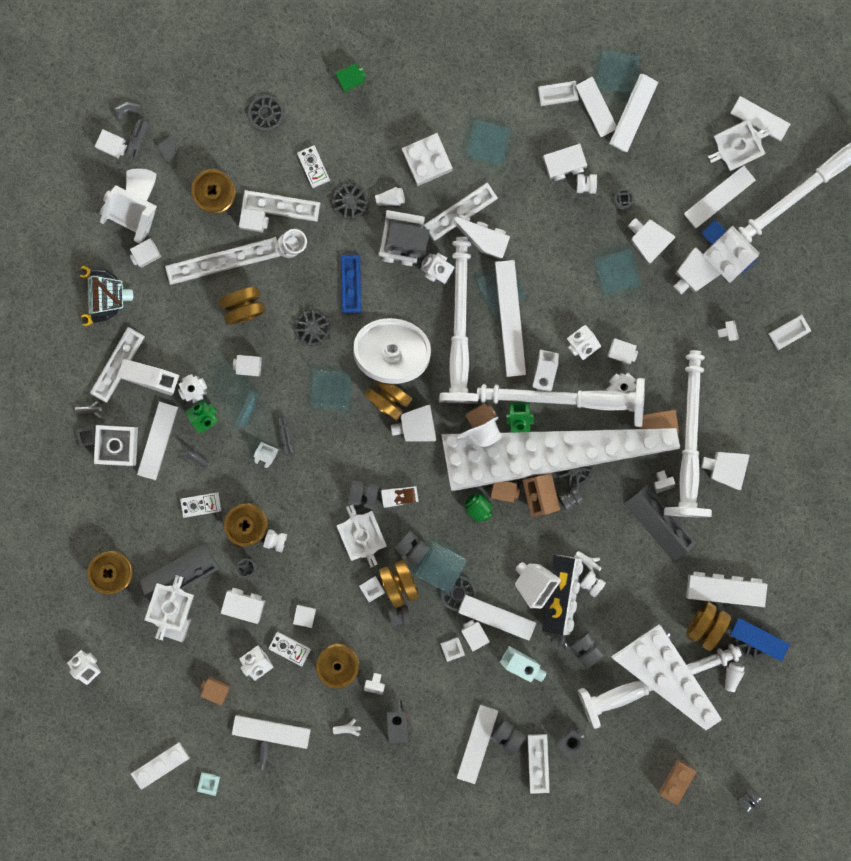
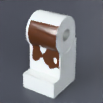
M417 486L381 490L384 508L419 502Z

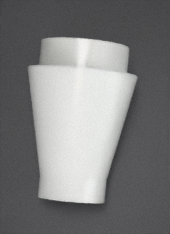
M394 187L386 192L375 195L377 206H400L401 203H405L402 188Z
M730 662L729 666L726 667L725 690L730 692L736 691L745 673L743 665Z

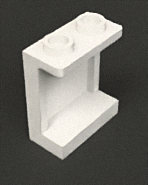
M115 185L104 196L103 201H105V204L100 210V215H102L100 223L104 224L107 219H110L136 232L134 241L141 244L150 231L157 206Z
M387 210L379 257L382 258V261L393 263L394 260L401 261V265L412 266L413 263L417 264L418 258L410 257L409 254L404 253L400 255L393 254L387 250L392 222L423 228L425 217Z

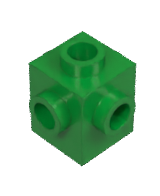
M204 399L185 411L190 423L200 434L219 421L215 415L218 413L212 403L208 405Z
M529 402L510 403V414H506L507 425H511V433L530 432V424H534V413H530Z

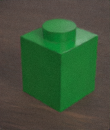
M355 63L336 72V77L343 92L346 93L365 84L364 78H366V74L363 68H358Z

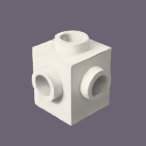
M429 253L423 259L420 270L426 273L424 277L434 282L436 279L446 283L455 267L446 262L448 258L439 253L437 255Z
M586 325L567 338L570 343L568 347L574 356L579 355L582 360L601 347L595 335Z
M616 373L610 379L611 385L606 390L627 394L636 392V384L634 383L636 379L629 373L626 375L623 373L618 375ZM625 383L626 387L621 390V384Z
M192 374L182 378L183 382L179 384L180 389H178V392L183 400L186 399L187 402L192 401L196 403L204 399L203 395L207 394L205 391L207 385L203 378L200 379L199 376L193 377ZM190 385H193L195 387V390L193 392H189L188 387Z
M256 646L239 658L243 665L241 666L243 673L246 676L250 675L254 680L274 668L267 654L259 646Z
M82 650L67 663L71 669L70 674L86 685L101 672L96 664L97 659L91 653L86 654Z

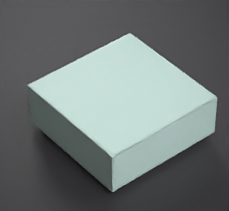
M202 772L197 792L216 796L220 776Z

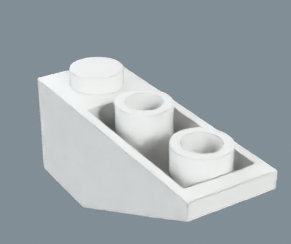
M463 215L453 218L452 222L481 253L498 259L503 258L510 236L505 235L506 231L495 228V230L488 229L487 224L482 222L472 223L470 218Z
M123 359L117 377L172 396L179 375L160 368Z

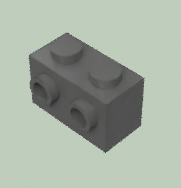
M392 222L387 250L397 255L404 253L409 254L413 258H425L430 230Z

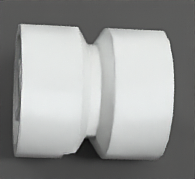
M290 229L277 240V251L285 258H293L306 248L307 238L302 231Z

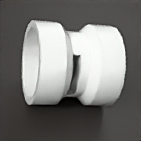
M577 174L576 193H583L585 191L590 194H596L597 174L589 176Z
M269 529L263 547L267 549L275 547L277 552L282 553L287 534L281 533L277 535L274 530Z
M590 571L580 582V587L587 589L591 596L596 597L606 583L602 579L596 578V574Z

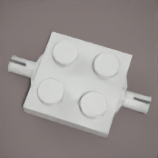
M748 119L715 135L714 138L718 144V152L708 157L711 159V163L722 158L727 163L729 170L732 171L765 155L761 139L771 135L768 127L757 132Z
M350 505V508L349 506L345 507L350 518L346 522L337 525V528L351 561L360 557H366L370 568L378 565L374 553L379 549L387 547L373 511L357 515L353 505Z
M176 575L173 586L156 584L145 617V621L154 623L159 627L156 639L163 640L166 629L183 631L194 595L180 589L184 577Z

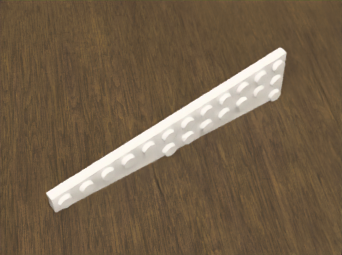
M676 428L500 433L501 438L487 447L476 445L468 436L457 439V436L460 434H441L451 491L680 449Z

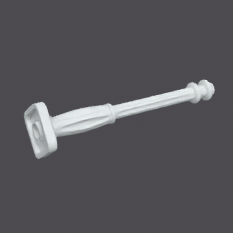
M851 143L835 153L822 166L816 169V173L759 218L755 220L749 219V225L745 228L739 227V233L751 243V237L756 233L761 235V229L819 184L822 182L827 183L831 178L850 166Z
M456 237V241L452 243L456 247V253L452 255L456 259L454 336L451 338L450 353L451 388H449V393H440L439 403L477 404L478 394L468 393L467 388L469 372L468 337H466L467 259L471 258V255L467 253V248L471 246V242L468 241L467 237Z
M692 350L690 354L686 355V359L689 360V367H686L685 371L689 372L685 450L682 451L679 482L680 502L678 507H665L664 515L696 518L712 517L711 509L698 508V503H696L699 487V451H697L700 373L704 372V368L700 366L701 360H704L705 357L701 355V351Z
M645 378L637 379L636 392H630V394L614 391L579 390L578 393L499 389L498 385H495L494 388H487L485 384L481 388H477L478 399H481L482 403H485L486 400H493L497 404L499 400L573 404L577 405L578 408L584 407L598 410H629V412H635L634 425L642 427Z
M729 644L727 650L722 651L721 648H718L716 654L687 664V667L694 675L720 664L725 667L727 666V661L730 660L738 662L742 654L738 645ZM640 680L619 686L597 697H590L585 688L579 689L577 692L590 726L596 729L601 726L597 715L649 695V691L653 689Z

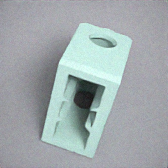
M508 646L500 661L502 666L529 682H532L533 679L542 682L546 676V671L540 669L541 665L534 659Z

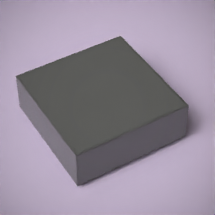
M94 425L75 430L80 449L95 445L96 430Z

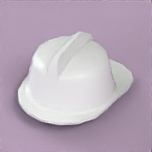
M498 417L484 425L463 432L457 436V439L468 436L478 446L487 447L501 438L495 422Z

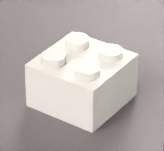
M437 133L402 148L417 186L453 170Z
M732 226L703 256L731 283L759 256V252Z
M96 425L94 464L135 466L138 427Z

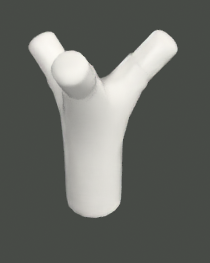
M580 551L574 556L575 558L582 559V562L588 567L589 571L594 573L593 568L601 570V567L595 563L600 561L599 557L590 558Z
M353 718L346 725L333 727V733H351L359 736L360 733L357 731L361 730V727L352 726L356 722Z

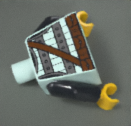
M85 266L81 267V269L87 270V274L84 276L80 275V277L88 279L89 314L81 316V318H88V323L82 324L83 326L109 320L117 315L119 309L123 308V301L133 300V290L123 289L122 281L118 280L111 272L106 269L92 268L90 270Z

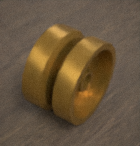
M209 169L202 171L195 177L192 183L191 194L195 203L202 210L211 214H219L227 211L235 201L236 189L234 183L225 173L220 170ZM215 189L217 194L211 195V191Z
M258 286L248 287L218 299L221 309H233L224 315L227 326L252 320L267 312L263 302L251 303L261 296Z
M374 380V384L381 389V392L379 393L374 388L368 387L363 395L384 414L387 413L397 420L402 414V410L394 403L397 401L402 406L407 407L412 398L394 384Z
M250 503L240 504L232 508L224 521V532L228 539L242 547L252 546L261 541L268 529V519L264 511ZM248 521L247 523H250V527L245 528L243 523Z
M108 551L94 557L88 566V581L92 588L99 593L115 594L126 588L131 582L133 576L132 563L121 552ZM108 570H113V573H111L113 576L109 575Z
M404 559L395 563L394 567L397 575L394 574L389 566L379 569L383 580L382 584L394 608L404 605L405 600L402 592L405 593L407 599L411 602L420 598Z
M706 601L694 616L685 636L694 642L700 639V646L710 651L725 633L730 623L731 615L723 610L716 613L717 607Z
M336 643L326 647L317 660L316 671L318 678L330 688L339 689L348 686L354 681L359 671V659L356 652L345 644ZM336 663H339L341 665L340 670H338V667L336 669L334 668V665Z

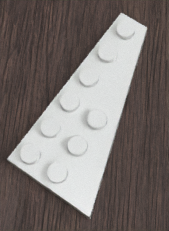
M657 625L611 656L616 662L705 730H708L722 720L660 625Z

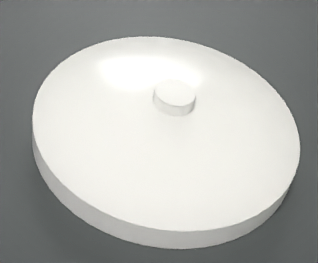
M387 318L373 321L358 332L354 341L353 355L357 366L370 378L383 383L399 384L411 381L425 371L430 361L431 347L427 336L414 324L400 319Z

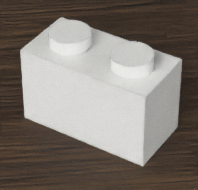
M580 144L543 155L549 179L554 178L555 181L566 178L565 175L573 173V175L583 173V169L587 167Z
M232 588V591L228 590L221 614L258 624L265 604L262 596L254 593L248 596L243 594V590Z

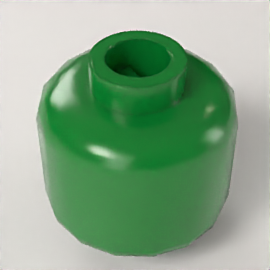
M472 494L464 504L466 506L465 513L475 522L487 521L493 514L491 512L493 504L482 494Z

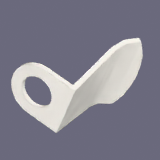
M131 169L126 171V191L147 201L155 184L157 174L147 169Z

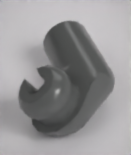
M124 101L114 107V117L122 119L128 111L140 114L142 105Z

